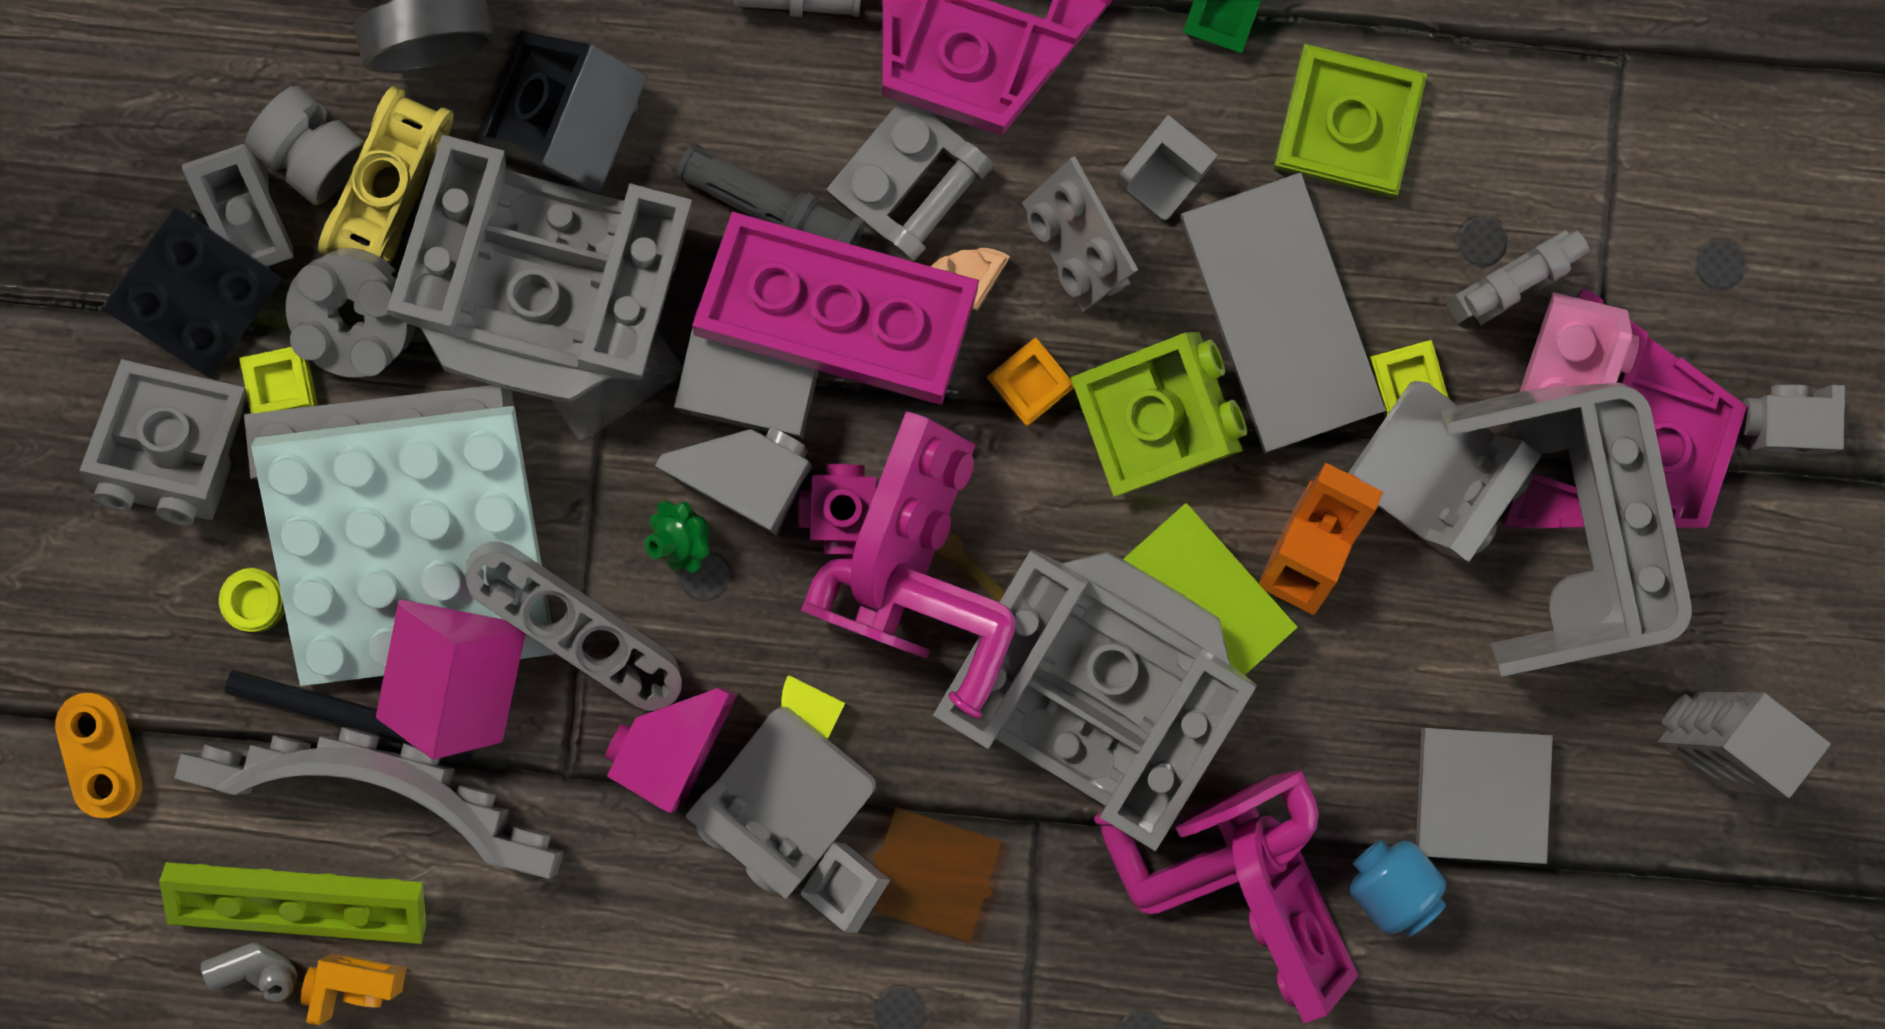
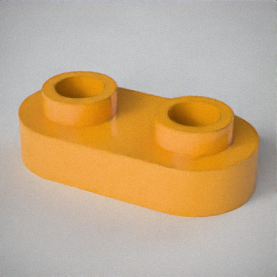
M102 693L74 695L60 707L55 720L56 735L73 798L78 807L92 817L112 818L121 816L136 805L142 792V778L125 714L118 702L108 695ZM85 713L91 714L96 721V729L89 737L84 736L78 728V721ZM102 774L108 776L113 785L112 792L107 798L98 796L94 788L96 779Z

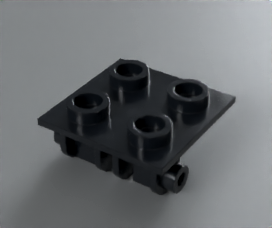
M174 206L104 302L101 309L211 378L281 283L283 276L211 230L204 215L192 209L187 214L177 206Z

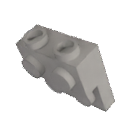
M121 359L79 470L88 492L94 493L93 499L98 504L115 511H130L133 503L155 507L156 514L160 518L176 525L190 526L193 524L195 517L213 520L232 466L229 451L248 400L245 387Z

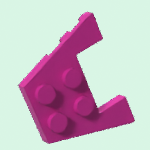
M882 0V96L1002 136L1113 0H1052L1045 19L990 0Z
M1581 289L1576 297L1601 304L1604 301L1593 292ZM1630 320L1632 334L1639 336V347L1630 373L1622 372L1619 383L1635 388L1645 397L1650 405L1676 529L1708 528L1747 406L1683 358L1678 359L1648 337L1649 333ZM1533 473L1532 481L1526 491L1519 498L1508 504L1501 525L1508 528H1585L1576 487Z

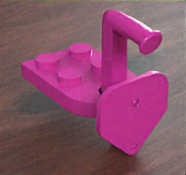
M906 411L860 530L853 555L830 560L818 570L810 584L801 611L926 659L929 656L930 649L894 636L904 608L980 635L979 643L961 686L957 692L952 691L948 695L951 702L960 710L974 719H980L982 716L980 709L992 691L1014 634L1016 624L1014 614L1010 608L1000 602L926 575L935 551L943 546L951 528V517L949 514L958 490H962L971 477L974 466L972 454L976 445L929 418ZM841 584H845L851 587L853 596L858 603L878 612L860 606L854 621L835 614L831 610Z
M1302 770L1262 778L1221 795L1197 808L1176 826L1179 836L1186 837L1218 825L1226 843L1151 874L1134 838L1100 818L1102 812L1095 815L1094 821L1100 825L1106 848L1134 906L1144 913H1160L1239 881L1251 910L1249 922L1252 932L1261 946L1268 947L1278 968L1277 982L1280 992L1289 1006H1296L1304 1024L1327 1016L1359 976L1300 851L1317 829L1319 817L1316 799ZM1281 794L1292 819L1280 823L1271 816L1259 817L1256 806Z

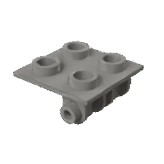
M1074 156L1028 196L1022 204L1027 211L1028 223L1033 234L1040 241L1044 242L1058 267V276L1063 288L1076 299L1082 312H1084L1107 294L1112 296L1131 284L1128 278L1138 268Z

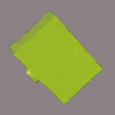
M1187 503L1180 507L1123 558V560L1155 577L1220 618L1230 665L1244 675L1298 628Z

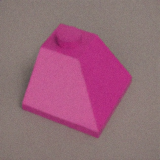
M716 688L636 717L631 728L621 724L605 754L606 759L614 762L607 777L669 813L683 808L739 693L728 688Z

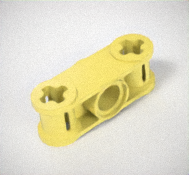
M391 86L387 90L377 107L371 131L356 164L353 166V171L340 200L324 225L318 246L321 254L326 255L341 248H355L371 252L383 258L391 265L400 244L402 231L433 165L442 134L449 136L454 118L453 111L445 107L436 111L405 97L404 89L398 86ZM407 119L422 126V128L416 129L402 121ZM386 167H396L400 176L398 188L388 197L377 198L373 189L375 176ZM356 234L369 240L370 245L365 246L352 240L351 235Z

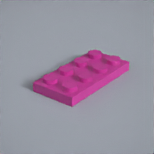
M732 212L692 328L694 336L942 405L977 296L979 280Z

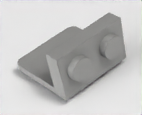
M1413 381L1404 390L1349 473L1383 491L1377 507L1438 552L1469 562L1474 554L1480 553L1490 544L1497 530L1496 522L1508 504L1519 498L1529 487L1533 478L1532 469L1542 455L1524 441L1496 435L1488 428L1449 436L1442 423L1440 410L1458 405L1429 383Z
M778 707L768 716L720 779L699 798L685 817L696 825L698 835L708 845L717 850L729 852L745 865L746 872L754 883L766 891L777 892L787 899L872 795L876 788V782L871 774L788 707Z

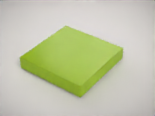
M1304 44L1273 169L1291 174L1301 172L1303 177L1395 199L1399 194L1427 73Z

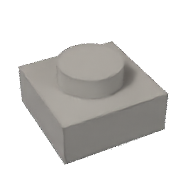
M833 842L800 895L844 932L858 933L890 882V879L846 843Z

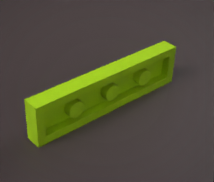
M169 862L165 863L159 881L166 922L169 925L422 944L427 925L423 882L403 881L394 878L377 879L338 876L335 874H312L274 871L271 869H247Z

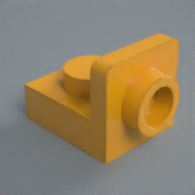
M331 953L319 959L317 968L310 966L307 970L302 986L301 1004L309 1006L306 1023L320 1026L332 1018L337 991L344 992V1002L364 1007H381L382 999L390 1001L402 993L407 967Z

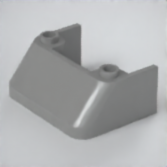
M1623 383L1548 387L1440 410L1442 423L1449 436L1509 423L1514 438L1524 441L1538 453H1551L1568 449L1593 571L1570 575L1562 579L1554 587L1549 598V613L1553 630L1490 643L1501 677L1666 643L1676 639L1686 630L1692 616V605L1652 411L1649 403L1640 392Z

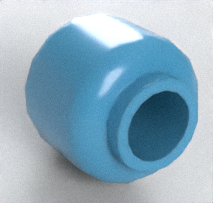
M1380 839L1353 862V865L1360 873L1351 883L1350 894L1375 925L1385 934L1392 935L1402 931L1406 937H1411L1433 921L1446 907L1445 902L1441 899L1447 887L1445 878L1420 848L1411 841H1400L1389 847L1383 839Z

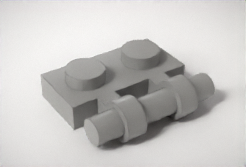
M1565 230L1534 247L1504 267L1498 268L1483 277L1475 284L1453 296L1445 304L1457 324L1474 315L1479 324L1482 325L1521 300L1520 293L1531 287L1537 293L1569 274L1571 271L1570 264L1590 252L1589 246L1579 231L1568 234Z

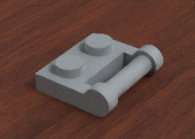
M898 102L828 186L826 192L852 215L865 220V225L902 256L909 261L915 262L926 248L922 244L925 238L975 178L983 180L994 167V164L979 149L962 139L931 112ZM943 152L946 153L956 163L902 227L889 216Z

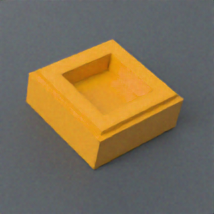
M1036 337L986 378L1026 428L1075 389L1071 379Z

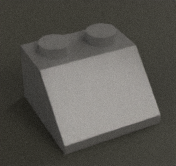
M773 427L769 429L766 436L749 429L661 454L655 465L668 476L776 536L779 535L797 503L800 490H804L815 471L810 462L804 459L808 452L804 448L805 445Z

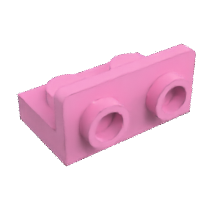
M1552 292L1519 392L1537 388L1617 383L1620 372L1630 373L1639 347V336L1632 334L1628 310Z

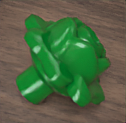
M668 500L659 502L657 514L651 515L649 518L653 534L645 538L644 546L646 552L653 559L665 557L666 563L672 571L680 568L686 569L691 573L699 571L701 559H705L709 555V525L705 518L698 515L687 502H681L677 505Z

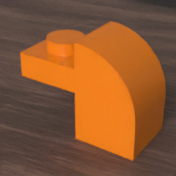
M1325 462L1314 481L1310 480L1293 509L1260 578V586L1272 595L1315 615L1337 583L1350 549L1376 511L1383 491Z

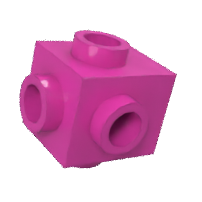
M827 464L826 475H812L811 490H800L799 528H810V540L813 543L824 544V555H853L860 530L879 483L877 477H865L864 465ZM847 496L855 502V513L848 520H838L831 513V505L836 498Z

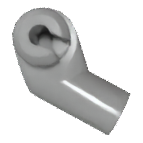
M257 942L246 944L201 962L202 976L209 990L215 991L238 981L246 980L261 991H264V998L272 1002L283 1001L290 997L298 978L295 966L289 958Z

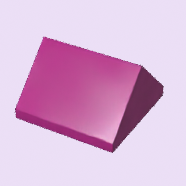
M399 599L376 719L432 760L503 742L526 633L504 619Z

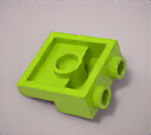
M1200 332L1182 333L1071 377L1113 497L1124 495L1243 451L1238 438L1247 434L1245 419L1234 400L1225 402L1217 381L1218 377L1225 375V366L1221 353L1213 340L1210 339L1203 342Z

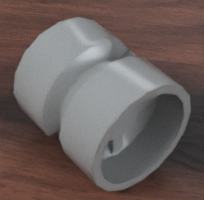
M295 85L277 95L258 115L248 131L245 145L274 172L285 168L287 170L286 182L313 205L318 206L332 198L348 182L353 166L357 162L365 141L339 119L327 123V110L298 85Z

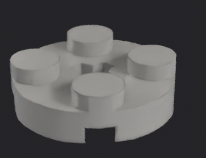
M355 248L334 250L306 265L293 279L286 299V317L291 330L290 344L294 352L300 358L312 360L322 369L339 376L354 378L373 376L384 370L408 347L415 331V326L387 313L388 304L396 279L391 274L396 270L383 258L371 252ZM347 299L354 301V310L358 314L364 315V322H357L354 326L348 325L340 317L338 308L345 304Z

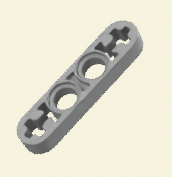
M490 541L479 545L471 552L466 562V585L470 595L480 604L638 708L646 711H656L671 705L677 700L681 692L682 678L676 658L668 650L509 544ZM501 562L507 564V578L523 590L517 605L511 604L515 600L514 588L505 582L497 579L490 586L484 584V570L481 568L482 566L486 565L489 568L495 569ZM528 578L532 579L533 581L524 588L526 580ZM555 595L566 603L567 611L558 622L543 624L531 616L530 607L538 597ZM597 630H607L618 638L619 645L611 656L593 658L582 648L585 637ZM632 649H637L633 653L635 665L646 673L653 674L658 668L663 669L662 673L665 684L662 687L652 683L646 690L642 688L640 674L637 670L626 664ZM620 669H622V673H621V674H617V672H618Z

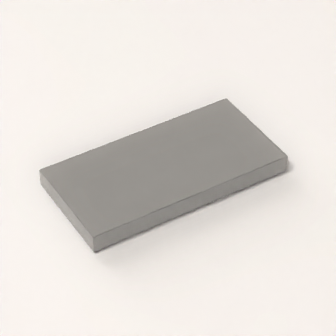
M1301 172L1181 214L1180 219L1264 454L1386 411Z

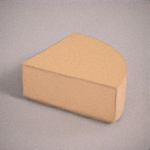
M990 248L965 249L940 258L931 267L979 280L978 292L972 308L977 313L1010 260V256Z

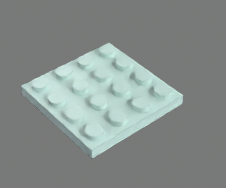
M514 406L256 437L251 445L300 686L384 676L399 599L503 619L471 596L466 585V562L471 552L479 545L490 541L504 542L542 566ZM501 562L495 569L489 568L486 565L482 566L481 568L484 570V584L490 586L497 579L505 582L514 588L515 600L511 604L517 605L523 590L507 578V564ZM528 578L526 580L524 588L533 580ZM547 595L538 597L530 607L531 616L540 623L552 624ZM525 634L520 659L554 655L553 651Z

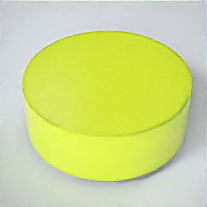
M256 568L242 569L229 576L221 587L219 594L221 613L225 620L236 629L247 632L265 631L275 626L285 613L278 577L269 571Z

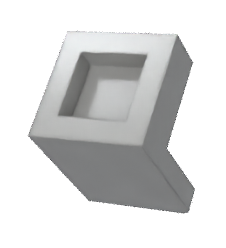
M1167 115L1121 171L1116 185L1158 219L1167 221L1213 166L1218 154L1171 116Z

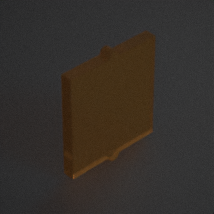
M896 807L882 851H876L873 856L874 861L877 863L876 868L887 876L890 882L871 911L970 942L983 900L992 895V888L988 884L1002 841Z

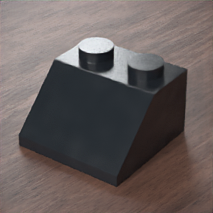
M520 31L474 143L504 150L506 161L563 184L600 193L605 179L615 166L616 153L629 121L638 110L640 94L648 75L592 44Z

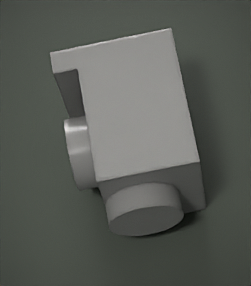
M1774 385L1771 386V395L1760 398H1745L1743 401L1747 409L1741 425V431L1744 436H1749V451L1828 454L1844 450L1845 385H1830L1815 390L1813 397H1811L1810 386Z

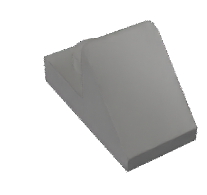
M245 144L182 164L183 173L211 230L266 266L293 258V245L269 194V174L267 169Z

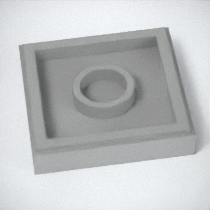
M1421 728L1416 845L1426 857L1547 864L1553 735Z

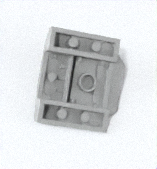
M442 134L388 304L387 313L408 324L421 328L445 371L504 389L571 403L609 378L642 380L656 327L660 320L672 274L676 269L690 220L692 199L629 183L625 200H618L507 171L504 150Z
M1031 549L1000 603L1010 608L1014 614L1016 624L995 684L986 702L980 709L982 713L981 718L974 719L953 704L948 697L950 692H957L961 686L981 636H979L933 716L987 749L997 739L1105 805L1100 818L1156 851L1253 694L1257 684L1230 665L1220 618L1155 577L1109 551L1060 563Z

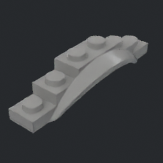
M347 727L341 728L339 737L333 735L320 736L317 748L310 749L311 744L273 735L271 745H250L245 764L240 763L242 752L205 743L202 753H181L174 779L232 795L252 793L253 786L285 777L325 775L350 778L390 789L430 809L462 834L476 849L485 863L550 879L558 874L564 852L562 849L548 846L551 835L540 831L513 826L511 836L503 834L509 809L493 805L496 794L486 790L458 785L457 792L455 793L450 788L455 768L438 764L440 758L432 760L412 744L403 743L401 753L378 748V735Z

